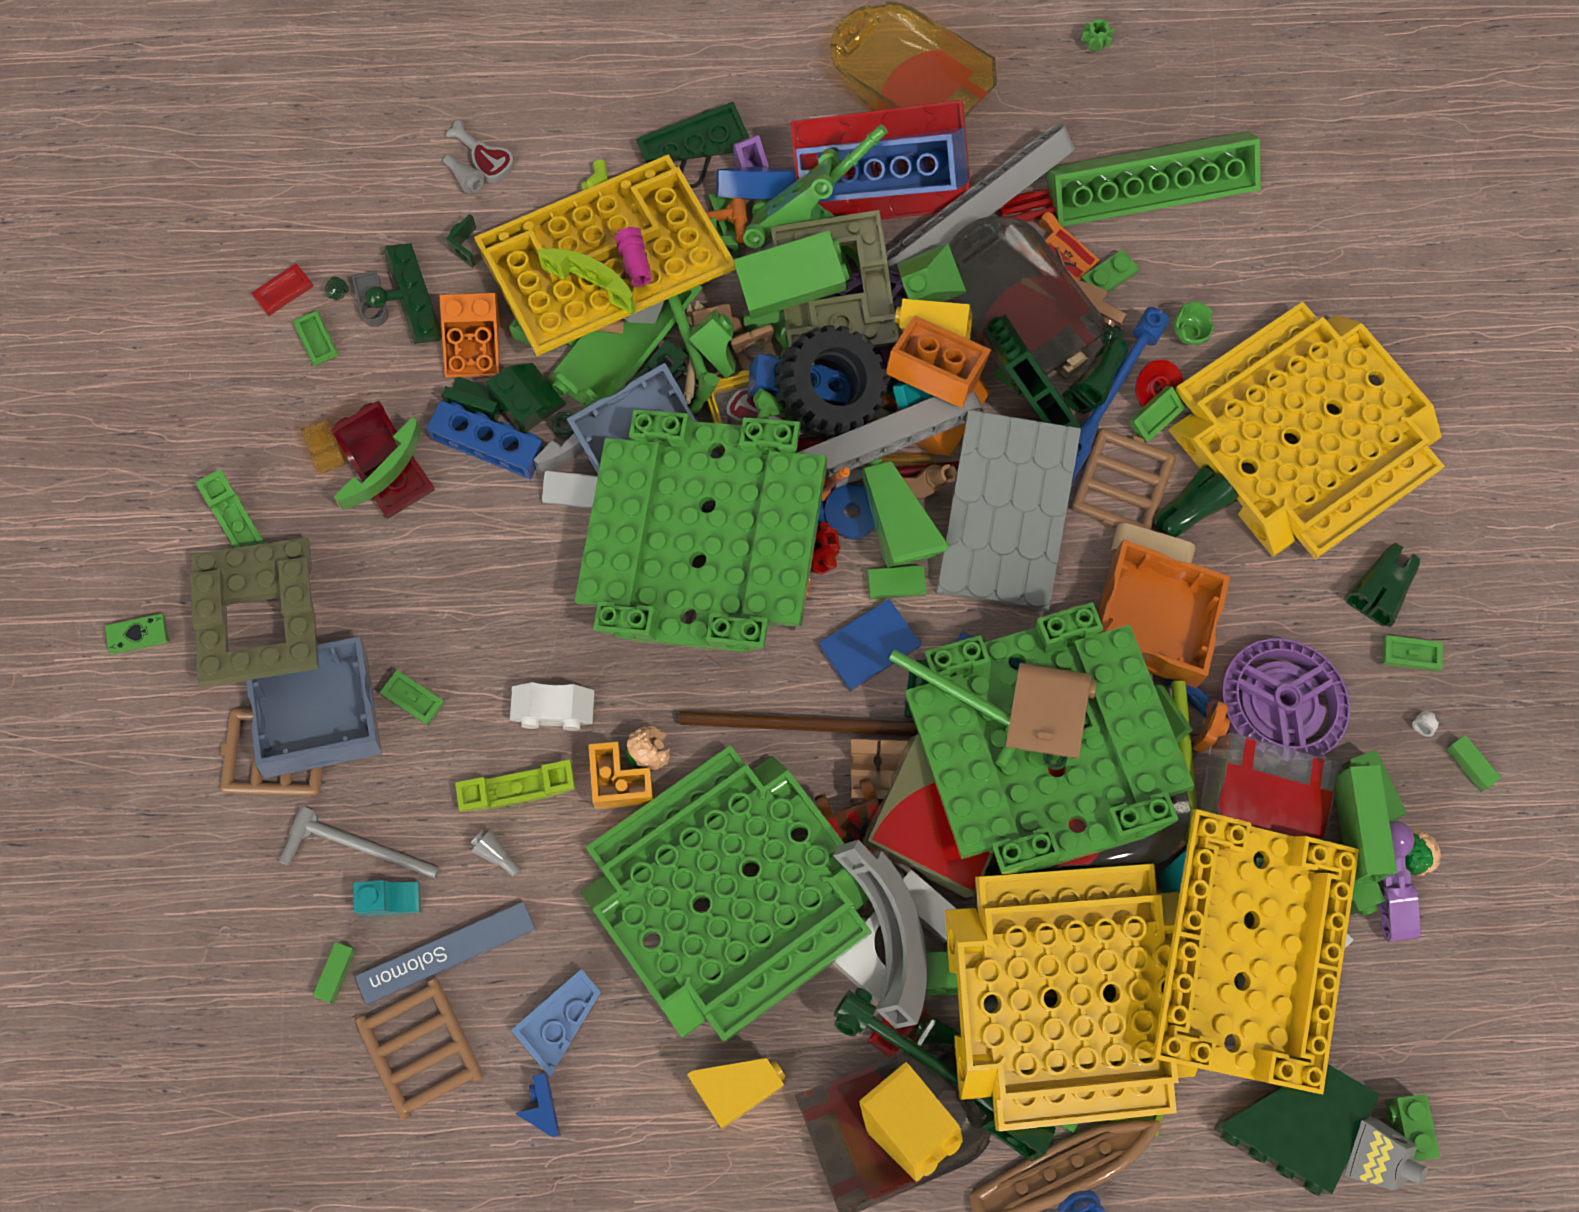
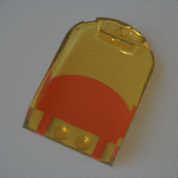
M885 1L886 5L873 7L867 4L849 13L837 25L830 41L833 67L838 76L872 111L963 99L966 117L997 85L995 57L908 5Z

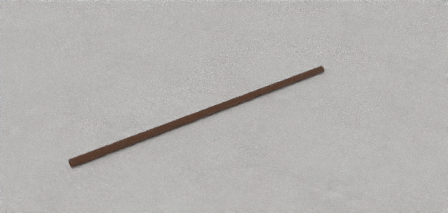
M680 711L679 725L904 736H915L918 734L914 721ZM1190 734L1191 746L1198 735ZM1224 736L1222 740L1217 739L1207 750L1244 751V748L1233 736Z

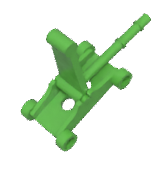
M880 124L851 153H848L842 162L841 156L836 150H824L820 154L819 165L773 199H758L752 209L753 219L751 225L746 228L743 236L745 244L750 248L761 247L764 244L765 238L772 235L771 227L835 217L831 212L818 204V201L830 197L834 184L853 165H856L874 145L879 143V140L887 134L886 128ZM857 245L842 246L843 251L854 259L856 266L860 268Z

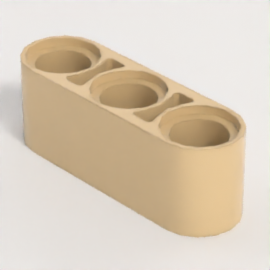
M1121 523L1117 525L1110 552L1113 554L1124 539L1161 552L1174 560L1192 563L1196 546L1179 538L1132 524Z

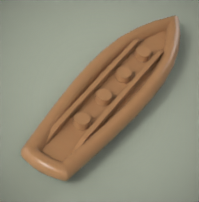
M1151 1120L1117 1121L1075 1133L1050 1145L1044 1156L1034 1161L1025 1159L973 1191L969 1196L973 1212H1039L1063 1202L1074 1192L1091 1190L1108 1181L1136 1160L1152 1142L1161 1128V1123Z

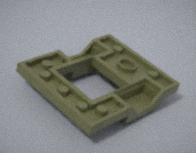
M879 210L771 227L774 247L829 230L832 239L837 238L840 246L856 244L864 293L813 300L783 309L789 347L810 330L815 328L821 329L825 325H833L835 329L839 326L848 327L851 334L857 331L863 335L862 340L864 342L870 340L875 346L874 348L892 346L897 343L900 337L898 325L895 323L896 312L893 304Z
M308 537L192 554L193 573L190 574L192 625L196 631L197 679L200 687L319 669L316 617L310 586L312 562ZM280 597L281 612L284 616L286 643L229 651L227 605Z

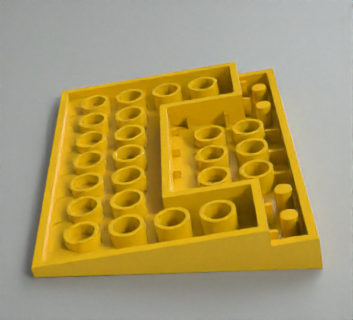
M669 154L474 237L482 258L536 356L632 315L611 304L607 290L572 272L564 280L542 269L538 256V251L542 248L578 252L608 266L623 279L631 290L636 307L635 313L736 269L734 259L679 166L676 167ZM637 227L641 231L645 243L644 252L646 253L652 275V281L645 286L634 287L631 285L630 279L626 277L622 265L623 257L619 255L614 238L615 234L623 228Z

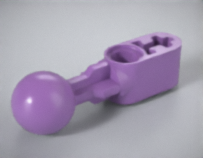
M1389 821L1398 873L1384 879V886L1380 887L1386 900L1380 903L1381 928L1384 938L1388 942L1419 938L1421 932L1418 894L1414 884L1411 883V873L1406 869L1405 856L1412 851L1414 846V835L1412 830L1400 821Z

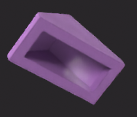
M758 134L733 144L734 165L736 168L760 166L769 168Z

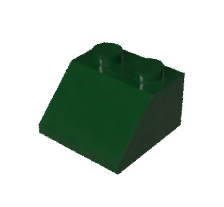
M533 363L508 366L486 381L489 396L494 402H497L504 415L516 430L521 433L529 431L566 405L564 400Z

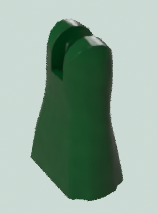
M1116 339L1102 346L1097 351L1088 369L1062 394L1064 401L1073 411L1086 414L1106 402L1116 372L1127 356L1128 346L1126 342Z
M1202 466L1181 493L1156 513L1153 518V526L1159 531L1164 532L1165 535L1176 538L1202 519L1238 501V496L1225 478L1218 474L1215 475L1210 469Z
M1398 543L1390 545L1344 596L1349 606L1380 626L1391 627L1394 625L1409 587L1420 566V558L1414 553L1405 561L1403 567L1394 563L1404 548Z

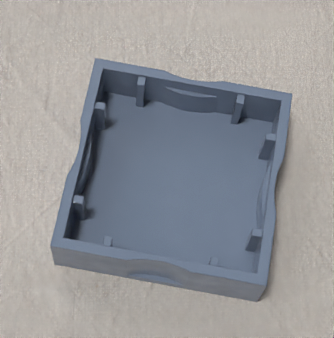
M665 363L630 382L620 392L600 399L567 418L570 427L597 473H599L605 438L634 440L629 437L634 409L688 413L692 420L697 422L687 406L682 391ZM713 449L711 457L715 459L720 458L716 450Z
M361 636L319 644L318 670L246 680L248 698L253 710L251 728L255 762L264 779L382 754L367 651Z

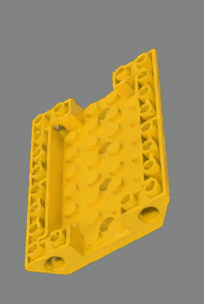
M1193 809L1152 1059L1318 1094L1324 1093L1359 849L1307 836L1293 837L1252 827L1250 822ZM1256 852H1260L1264 858L1263 865L1260 868H1257L1253 861ZM1247 912H1251L1254 916V924L1251 928H1247L1244 923V916ZM1238 973H1242L1245 978L1244 986L1241 989H1237L1234 984L1235 976ZM1229 1034H1232L1235 1039V1046L1231 1051H1228L1224 1044L1225 1038Z

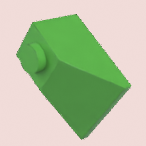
M948 243L897 263L909 299L944 302L967 293Z

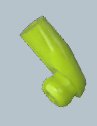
M596 160L593 162L594 174L581 184L582 191L608 180L606 161Z

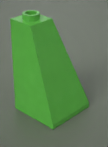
M877 459L866 463L867 467L861 471L886 568L939 556L949 550L947 542L892 461L883 463V459Z

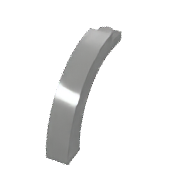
M859 840L837 846L833 856L857 880L867 894L877 914L884 938L886 973L882 995L876 1010L895 1029L916 1025L922 1012L926 993L927 956L920 918L911 894L897 869L882 851L871 854Z

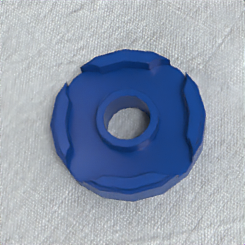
M853 484L840 486L827 498L824 509L825 521L830 524V528L837 529L838 535L845 537V539L854 540L863 538L873 531L875 524L866 490L863 486ZM853 506L859 510L860 514L855 518H849L845 515L844 510L847 507Z

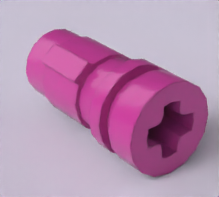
M627 227L619 230L614 238L619 255L623 257L622 265L626 277L630 279L631 285L634 287H642L652 281V275L646 253L644 252L645 243L640 229L637 227Z

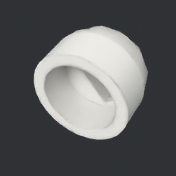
M1428 711L1421 712L1412 723L1414 730L1426 737L1433 736L1439 725L1435 714Z

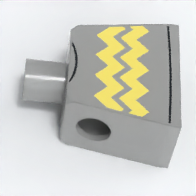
M1372 1117L1361 1121L1345 1176L1389 1190H1397L1405 1186L1407 1179L1422 1185L1426 1179L1428 1168L1413 1161L1417 1149L1415 1143L1379 1119Z

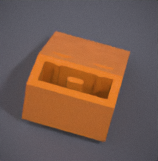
M499 293L441 294L440 310L445 378L495 376L500 372Z

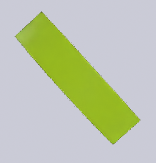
M542 248L538 251L542 269L564 280L572 272L607 290L611 304L631 314L635 313L636 307L631 290L623 279L605 264L587 255L570 250Z
M571 760L541 765L542 768L489 779L480 777L455 782L459 811H478L523 804L574 790L575 783Z

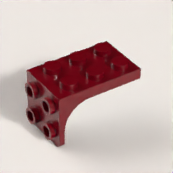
M380 401L365 404L359 412L351 417L340 419L331 429L339 447L362 482L398 447L393 437L397 431ZM412 456L400 475L387 488L374 496L373 499L385 517L389 519L435 491V488L414 456Z

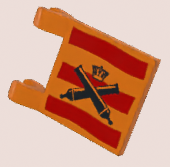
M1046 212L1042 216L1039 226L1051 233V235L1034 252L1021 239L1014 244L1011 251L1016 258L1025 261L1041 276H1063L1075 280H1081V277L1088 273L1100 260L1064 229L1050 212Z

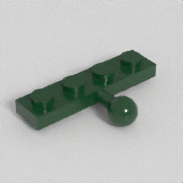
M412 243L385 246L384 254L396 289L385 291L379 286L370 287L365 294L367 304L373 308H380L387 301L400 300L414 344L440 341L442 333Z

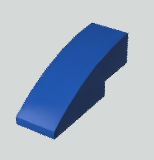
M766 166L717 169L716 196L773 199L797 181L795 167L768 168Z

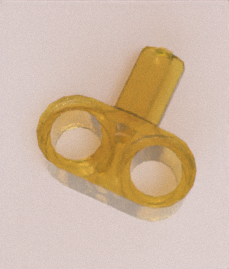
M328 418L301 428L319 475L346 465L340 447L331 432L332 427Z

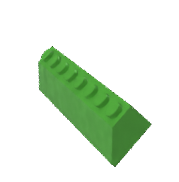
M1246 131L1054 166L1047 171V186L1050 192L1049 197L1053 201L1052 206L1056 209L1055 218L1063 227L1261 190L1260 138Z

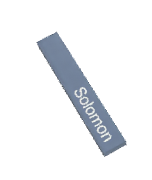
M521 902L355 977L365 1004L370 1005L529 934L536 929L525 903Z

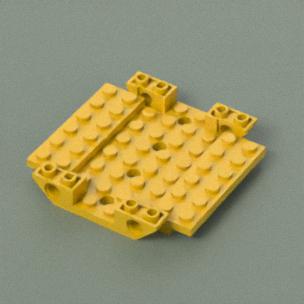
M1303 301L1178 385L1175 389V392L1194 415H1188L1170 427L1168 431L1200 469L1202 466L1211 467L1216 474L1225 478L1233 487L1238 496L1237 500L1243 506L1238 516L1272 557L1296 541L1295 535L1315 560L1445 467L1429 448L1442 435L1434 406L1361 322L1339 315H1334L1329 320H1326L1324 317L1318 319ZM1368 376H1377L1381 380V385L1371 384ZM1328 404L1336 405L1339 408L1340 414L1333 415L1329 413L1326 406ZM1291 433L1295 435L1298 443L1289 444L1285 440L1284 434ZM1241 464H1252L1255 468V473H1245L1242 470Z
M1154 864L975 877L978 912L976 908L945 910L949 973L957 975L961 1035L954 1036L959 1099L991 1097L993 1093L995 1130L997 1131L1177 1113L1174 1083H1179L1178 1078L1195 1077L1198 1068L1152 1058L1163 997L1161 986L1166 979L1179 893L1156 892ZM1112 984L1116 989V996L1112 1001L1107 1002L1103 997V990L1107 985ZM1050 989H1053L1057 994V1002L1052 1007H1048L1044 1003V995ZM993 994L998 1000V1006L995 1011L988 1013L984 1008V1000L987 996Z

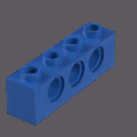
M772 354L757 355L750 365L748 396L754 397L755 393L762 388L776 397L780 390L774 387V378H776V375H779L775 370L778 362L782 359L776 358ZM823 365L811 366L810 377L812 386L819 397L832 405L844 406L847 404L851 389L845 371L831 370Z
M440 401L426 428L431 440L530 480L536 470L534 459L544 449L543 443L537 435L531 432H525L524 434L516 431L512 425L505 422H500V424L493 422L483 413L475 412L473 414L468 412L463 406L455 402L448 404ZM459 425H468L465 430L456 431ZM484 435H493L489 441L481 440ZM509 445H518V448L514 451L506 450Z

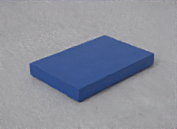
M888 599L819 642L818 646L848 690L852 691L895 664L889 660L894 649L907 656L920 648L921 643L894 604Z

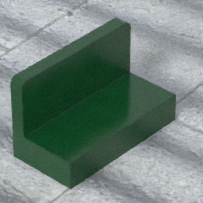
M461 377L455 379L452 388L445 386L441 395L444 402L448 404L450 402L458 403L466 411L473 414L475 412L483 413L496 423L502 412L497 402H494L489 396L486 385Z

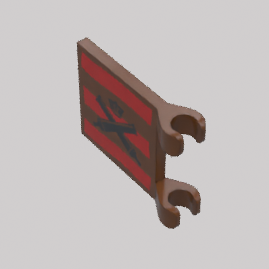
M864 778L859 781L865 801L833 813L825 794L815 797L819 811L845 844L856 840L862 842L876 809L880 805L870 778Z

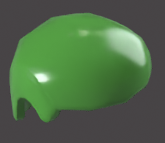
M1191 301L1184 304L1175 315L1173 321V328L1177 338L1187 345L1199 346L1207 342L1215 328V325L1211 322L1212 310L1202 302Z

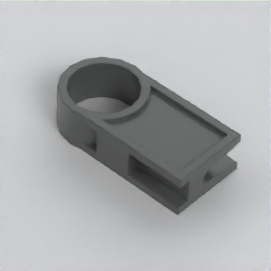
M377 270L352 276L359 313L364 323L371 327L383 325L388 319L386 304L382 306L383 312L379 317L370 319L365 316L366 309L370 307L365 299L367 290L373 286L382 288Z

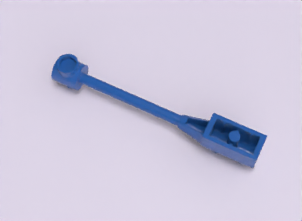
M1155 307L1146 308L1133 329V335L1137 340L1116 372L1106 402L1095 408L1090 417L1080 425L1081 432L1072 483L1092 451L1091 446L1099 426V421L1146 344L1156 345L1169 324L1170 319L1162 310Z

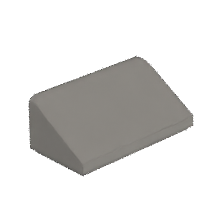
M545 470L542 503L592 509L598 476Z

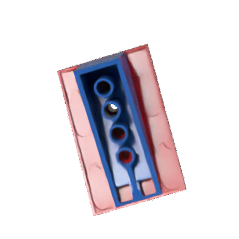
M963 99L790 122L797 180L819 165L820 154L824 150H836L840 154L842 162L846 155L851 153L880 124L887 130V134L879 140V143L874 145L856 165H853L834 184L830 197L818 201V204L831 212L835 217L879 210L881 220L938 213L971 188Z

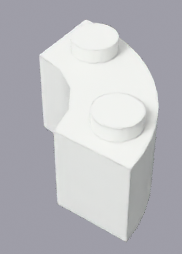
M530 682L512 686L510 720L522 723L521 727L527 729H537L539 725L563 726L564 730L569 731L580 730L581 725L593 723L594 690L575 684L545 685Z

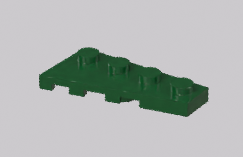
M733 101L638 137L636 141L647 164L668 154L674 162L734 153L733 144L750 137Z

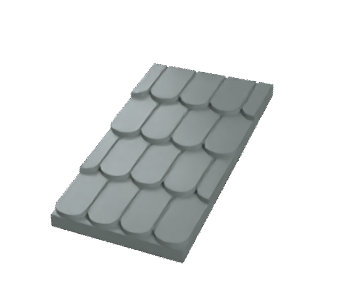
M968 410L946 535L949 550L943 553L936 594L1048 612L1081 428L1065 427Z

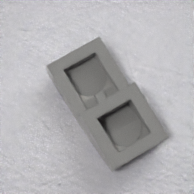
M573 434L561 447L552 440L535 457L536 470L539 473H544L545 470L551 471L568 463L582 453L584 449L576 435Z

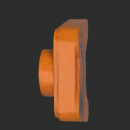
M1218 700L1209 701L1206 708V718L1199 735L1194 740L1192 749L1200 753L1204 752L1217 739L1222 740L1230 726V719L1225 717L1228 711L1227 704Z

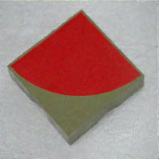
M916 734L908 740L892 775L888 793L877 807L861 843L875 853L882 851L889 860L919 871L927 879L964 898L974 896L976 894L975 877L984 876L993 853L990 854L987 851L961 859L920 737Z

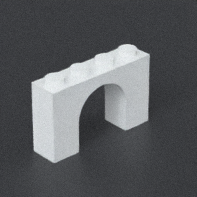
M912 870L906 876L901 872L900 875L911 894L921 924L944 944L947 941L945 910L956 908ZM874 912L868 920L862 917L863 921L872 931V934L832 964L859 988L870 992L873 996L872 1000L878 1004L884 987L886 966L880 961L875 951L874 938L880 923L876 912Z

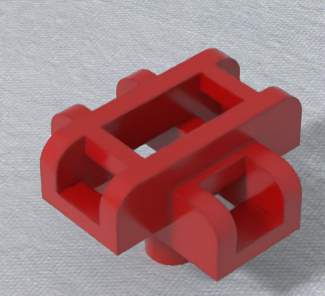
M821 522L817 525L811 563L812 571L820 575L837 567L836 556L840 550L837 529L830 528V524L826 522Z

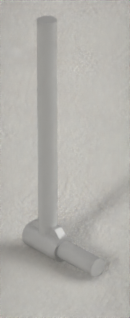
M303 806L299 809L289 832V840L279 860V863L290 867L301 840L310 837L313 833L434 879L439 872V867L318 823L316 812Z

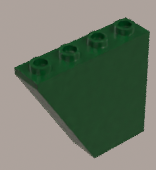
M1004 314L1001 317L993 318L983 331L1004 367L1044 423L1080 428L1081 426L1007 315Z
M1328 1064L1323 1094L1279 1086L1217 1123L1214 1130L1221 1133L1220 1139L1234 1147H1237L1239 1144L1248 1149L1247 1155L1263 1164L1265 1161H1268L1277 1166L1275 1171L1290 1180L1295 1177L1304 1182L1303 1188L1316 1196H1320L1321 1193L1333 1194L1351 1156L1361 1121L1369 1118L1380 1094Z

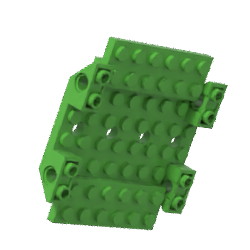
M634 409L629 437L634 440L605 438L577 585L575 602L579 605L597 606L593 629L630 641L743 653L765 647L768 626L775 627L777 624L802 627L828 459L826 455L792 453L797 450L801 423L797 421L743 418L742 425L694 422L688 413ZM719 446L725 448L722 457L717 459L711 457L714 448ZM706 501H715L716 506L713 511L709 513L702 512V506ZM698 555H705L706 563L700 568H694L692 566L693 559ZM687 611H696L697 616L694 622L691 624L683 623V616Z
M1091 602L1037 618L1035 628L987 642H983L982 636L979 635L924 651L931 670L1010 715L1018 670L1011 668L1009 665V661L1012 658H1020L1025 664L1092 674L1091 680L1097 681L1094 699L1088 698L1087 704H1090L1099 725L1100 733L1082 739L1079 759L1016 749L1006 768H1001L995 764L1007 741L1006 725L931 683L905 690V696L961 859L989 851L990 854H995L1001 874L1032 873L1144 839L1178 821V816L1170 796L1193 790L1194 783L1130 624L1099 633L1103 630V626L1094 603ZM1091 724L1084 726L1083 729L1091 727ZM1052 764H1059L1064 768L1065 774L1061 777H1054L1049 773L1048 767ZM1073 819H1079L1084 822L1086 829L1081 833H1075L1070 830L1068 823Z
M730 745L586 846L587 851L604 875L583 889L580 894L610 937L615 941L681 1038H684L708 1020L720 1039L725 1043L872 934L870 928L856 911L870 900L857 880L833 856L837 846L845 843L790 771L773 756L751 770ZM796 828H804L808 832V837L802 842L794 841L791 838L792 831ZM753 862L760 867L759 873L756 876L747 877L743 874V867L747 863ZM699 898H707L710 901V908L704 913L696 912L693 908L694 902ZM651 933L658 934L661 938L660 944L654 949H648L644 946L645 937Z

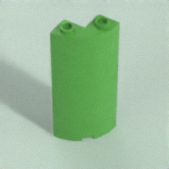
M700 285L678 294L684 311L701 291L702 287ZM664 300L655 324L629 323L624 319L623 334L594 331L580 337L547 377L553 383L552 388L560 395L565 396L568 394L581 402L585 408L600 399L610 397L623 390L626 383L634 376L675 324L676 319L669 300Z

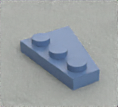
M582 969L511 1029L512 1033L549 1077L553 1074L601 993Z

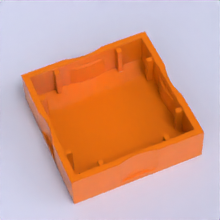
M1123 539L1113 553L1098 610L1103 630L1099 633L1130 624L1150 673L1173 681H1186L1187 686L1197 688L1208 677L1216 643V626L1223 612L1230 576L1193 563L1174 560L1161 552Z

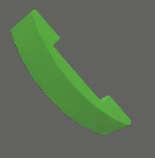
M414 417L393 436L398 447L363 483H360L353 477L334 496L339 507L344 510L373 498L400 475L413 456L420 437L421 429Z
M221 469L195 482L234 548L265 544Z

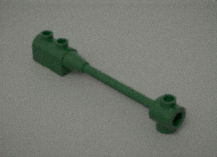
M857 988L855 992L851 989L846 992L834 1012V1016L837 1018L834 1025L840 1032L848 1036H856L858 1032L861 1033L867 1026L958 1088V1076L955 1070L873 1016L876 1006L870 1003L873 998L870 992L863 988ZM993 1093L991 1097L970 1099L986 1114L981 1126L982 1129L1030 1161H1034L1046 1154L1055 1134V1126L997 1131L995 1130Z

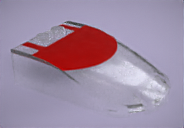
M1230 732L1218 737L1216 742L1209 748L1200 810L1250 822L1252 827L1293 837L1307 836L1324 840L1332 811L1339 763ZM1256 852V854L1254 855V863L1255 857H1263L1260 852ZM1247 912L1244 916L1246 927H1252L1254 924V918L1250 917V912Z

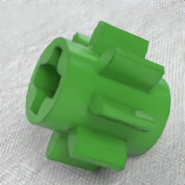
M1095 18L1091 24L1085 23L1081 41L1086 42L1088 50L1101 52L1104 46L1110 47L1114 29H1109L1107 20Z

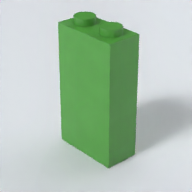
M829 230L734 259L736 272L751 319L846 290V280H850L845 263L840 265L837 256L841 254L840 245L837 238L832 239Z
M1368 761L1351 763V767L1343 769L1342 773L1333 779L1342 844L1359 849L1354 884L1378 883L1398 873L1380 765L1370 766Z

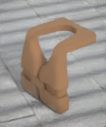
M771 324L761 326L752 330V332H746L731 339L732 347L737 354L743 371L750 370L751 362L744 351L752 345L764 344L765 353L772 354L778 358L771 342L774 333Z

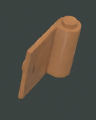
M1020 663L1006 747L1079 759L1088 698L1094 699L1097 681L1091 680L1092 674Z

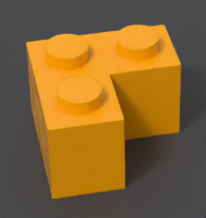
M618 742L589 744L592 801L595 809L646 805L653 800L650 768L622 770L621 751Z

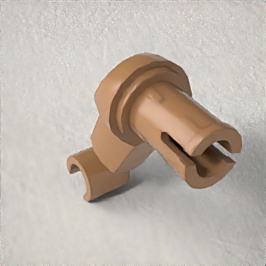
M949 464L942 467L930 465L915 477L902 478L915 497L921 499L941 490L946 483L953 482L957 477V471L954 466L950 467Z

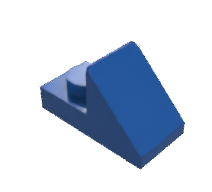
M545 1073L533 1076L534 1084H530L529 1089L532 1102H538L539 1107L515 1114L554 1138L560 1137L548 1075Z

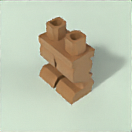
M851 739L850 802H853V805L865 801L859 781L864 778H870L878 802L882 803L888 793L892 775L907 745V741L881 740L879 744L880 766L879 771H877L874 761L877 754L878 740Z

